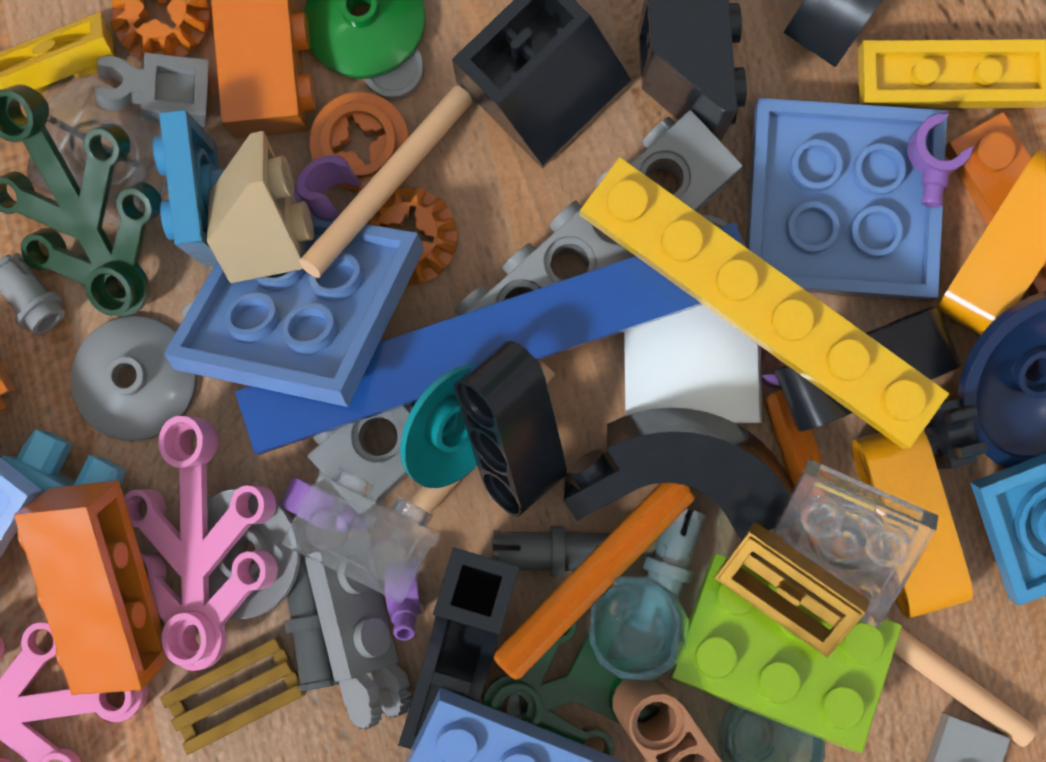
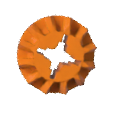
M111 0L113 10L112 20L109 23L124 48L144 60L145 53L185 57L201 43L209 26L210 8L208 0H171L167 10L171 15L170 19L175 24L173 29L166 23L162 24L157 19L150 20L146 24L145 22L149 19L150 13L146 8L147 4L144 0ZM156 0V1H157V3H159V4L162 5V4L166 3L168 0Z
M353 92L331 100L320 110L310 130L309 147L313 161L328 155L340 156L347 161L362 187L350 186L345 183L336 185L354 193L365 187L409 135L402 115L389 101L372 93ZM351 121H355L357 128H361L365 136H373L375 134L377 136V141L369 145L371 155L368 157L371 163L365 165L363 159H360L355 151H348L346 153L343 151L344 146L352 142L350 135L352 129L349 124Z
M420 186L416 188H397L367 223L368 225L386 228H403L406 219H410L411 213L415 212L414 218L417 231L425 235L426 239L433 240V243L422 241L424 251L407 286L421 285L439 276L452 261L458 241L455 219L443 199L427 192Z

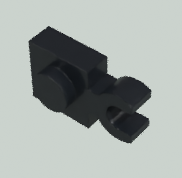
M959 399L943 402L925 427L924 432L930 443L937 469H952L978 462L977 455L988 452L987 442L980 441L974 429L973 417L979 415L975 405L970 404L961 407Z

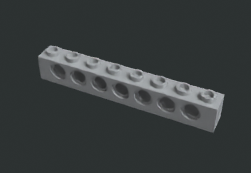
M691 110L676 123L670 117H667L656 125L641 142L646 150L630 164L646 176L656 170L671 173L678 183V191L672 195L697 213L736 178L743 166ZM611 167L597 180L596 186L599 185ZM574 201L563 209L550 223L549 227L554 233L537 249L531 243H527L503 265L502 269L508 274L490 291L481 285L470 293L457 306L455 311L462 315L510 299L516 295L525 294L563 281L557 278L551 269L553 260L563 253L579 255L586 263L587 272L634 257L635 255L579 216L582 206L577 201ZM413 403L313 437L319 446L307 457L359 514L368 513L408 477L401 462L400 443L405 423L414 407ZM389 420L396 427L398 434L397 443L389 453L376 456L366 446L365 435L367 429L376 421Z

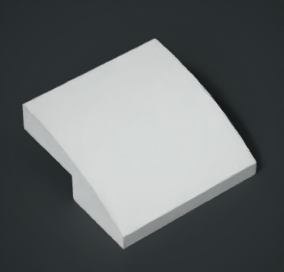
M701 305L624 331L625 416L651 409L687 408L715 414L736 424L762 423L761 346L706 306Z

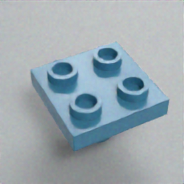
M186 110L159 113L161 135L154 136L153 153L158 172L161 176L166 175L169 200H162L160 206L165 235L169 240L174 239V244L206 267L214 266L217 259L207 243L209 192L226 168L219 169L216 142Z
M1045 453L970 482L1007 596L1018 606L1046 596Z

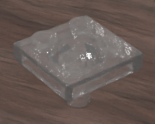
M809 459L772 533L870 600L867 611L860 620L879 628L935 534L939 515Z

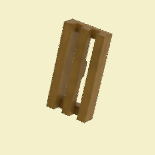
M757 522L753 523L743 540H740L714 578L827 658L865 615L870 600ZM743 564L777 587L776 592L740 567ZM803 605L833 627L829 630L796 606Z
M278 636L160 696L164 708L169 707L174 717L171 722L176 732L180 730L185 740L182 745L186 754L189 755L303 697L307 692L299 691V676ZM272 654L277 665L276 667L188 710L183 699ZM281 678L284 679L288 689L199 733L195 722Z

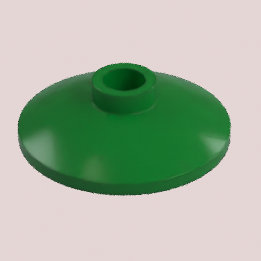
M307 0L304 8L309 23L310 50L313 55L329 70L349 78H375L396 70L414 54L425 30L426 17L422 0ZM357 6H371L369 11L362 16L350 14Z

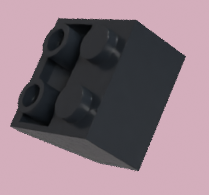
M513 0L452 59L456 82L470 94L542 169L615 100L632 81L591 15L575 0Z
M644 0L638 26L642 90L677 120L681 119L691 110L720 142L729 126L736 123L737 107H744L746 104L747 85L744 67H734L732 43H740L742 17L740 4L729 3V0Z

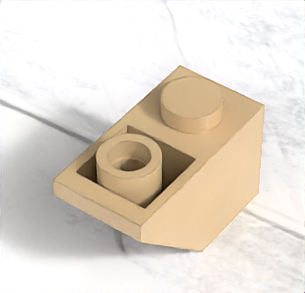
M264 131L249 134L209 192L207 243L230 283L303 269L299 260L305 254V241H310L314 238V227L309 207L305 201L296 202L293 195L294 184L288 161L285 156L275 157Z

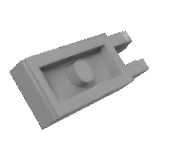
M368 537L306 553L304 559L334 681H339L344 705L348 709L346 713L349 714V720L358 729L363 728V730L379 724V720H382V713L387 714L388 718L391 716L396 718L407 713L412 701V693L409 692L410 684L407 674L396 664L399 661Z

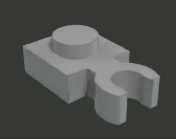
M145 53L144 69L132 68L128 62L119 57L103 56L98 58V77L113 78L121 83L115 89L96 88L95 100L98 108L107 111H119L128 107L131 103L141 104V121L160 123L159 113L186 110L201 127H205L208 59Z

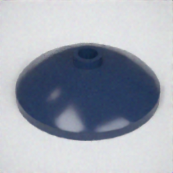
M1046 291L1032 295L1013 305L986 328L971 349L959 382L958 399L960 406L973 404L977 407L979 415L973 417V425L978 439L987 442L988 452L985 455L1006 468L1046 453Z

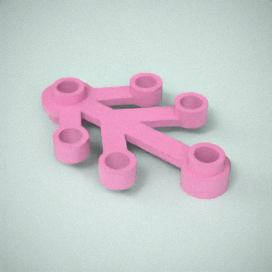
M176 416L169 419L162 427L158 446L163 459L171 466L179 468L180 533L164 516L166 504L163 496L154 489H135L129 491L124 496L132 526L139 528L181 577L180 598L165 582L167 567L164 559L154 552L141 553L142 560L148 568V580L158 614L166 623L162 631L163 650L173 663L184 669L196 671L213 666L222 657L227 642L225 623L254 590L266 589L276 580L278 566L275 558L269 552L264 550L246 551L235 558L231 569L232 576L209 600L210 574L252 524H262L273 517L276 510V498L273 492L264 485H244L239 487L231 497L230 508L208 533L207 463L218 450V434L212 424L202 417ZM196 433L197 447L194 451L192 448V438ZM252 494L256 496L259 504L255 515H252L248 508V501ZM142 499L147 504V513L144 518L139 510ZM253 559L260 568V575L257 581L253 580L249 571ZM197 628L201 636L200 645L197 643L195 638V632Z
M47 620L38 622L25 630L21 639L22 651L0 678V740L28 762H52L54 759L63 762H81L79 756L74 751L59 749L26 722L96 712L107 721L121 722L136 715L144 708L149 696V687L147 684L142 690L124 691L125 702L120 708L114 707L108 702L106 693L71 695L70 689L22 695L47 661L56 657L54 639L53 647L49 652H43L38 648L36 644L38 632L41 629H45L51 633ZM0 636V660H1L2 657H3L4 649H5V648H4L3 639H2L1 636ZM0 758V762H11L6 758Z

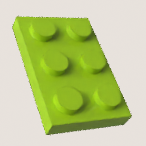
M715 553L709 562L669 679L855 753H863L902 625L866 611L865 615L827 658L714 579L722 564L728 559ZM743 564L740 567L776 592L777 587ZM803 605L796 606L829 630L833 627Z

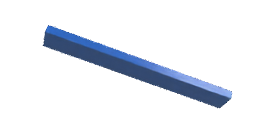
M736 222L720 227L722 231L744 246ZM634 256L379 342L349 407L252 386L237 390L235 394L254 453L261 455L417 402L423 392L440 376L462 365H477L505 341H513L520 344L529 351L536 361L703 304Z

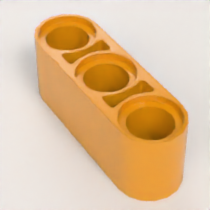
M1039 148L1033 155L938 304L942 314L980 336L997 317L1020 302L1046 263L1045 150Z
M924 430L909 449L901 448L880 432L853 439L851 449L855 468L890 586L903 616L906 619L972 601L973 588L933 452Z

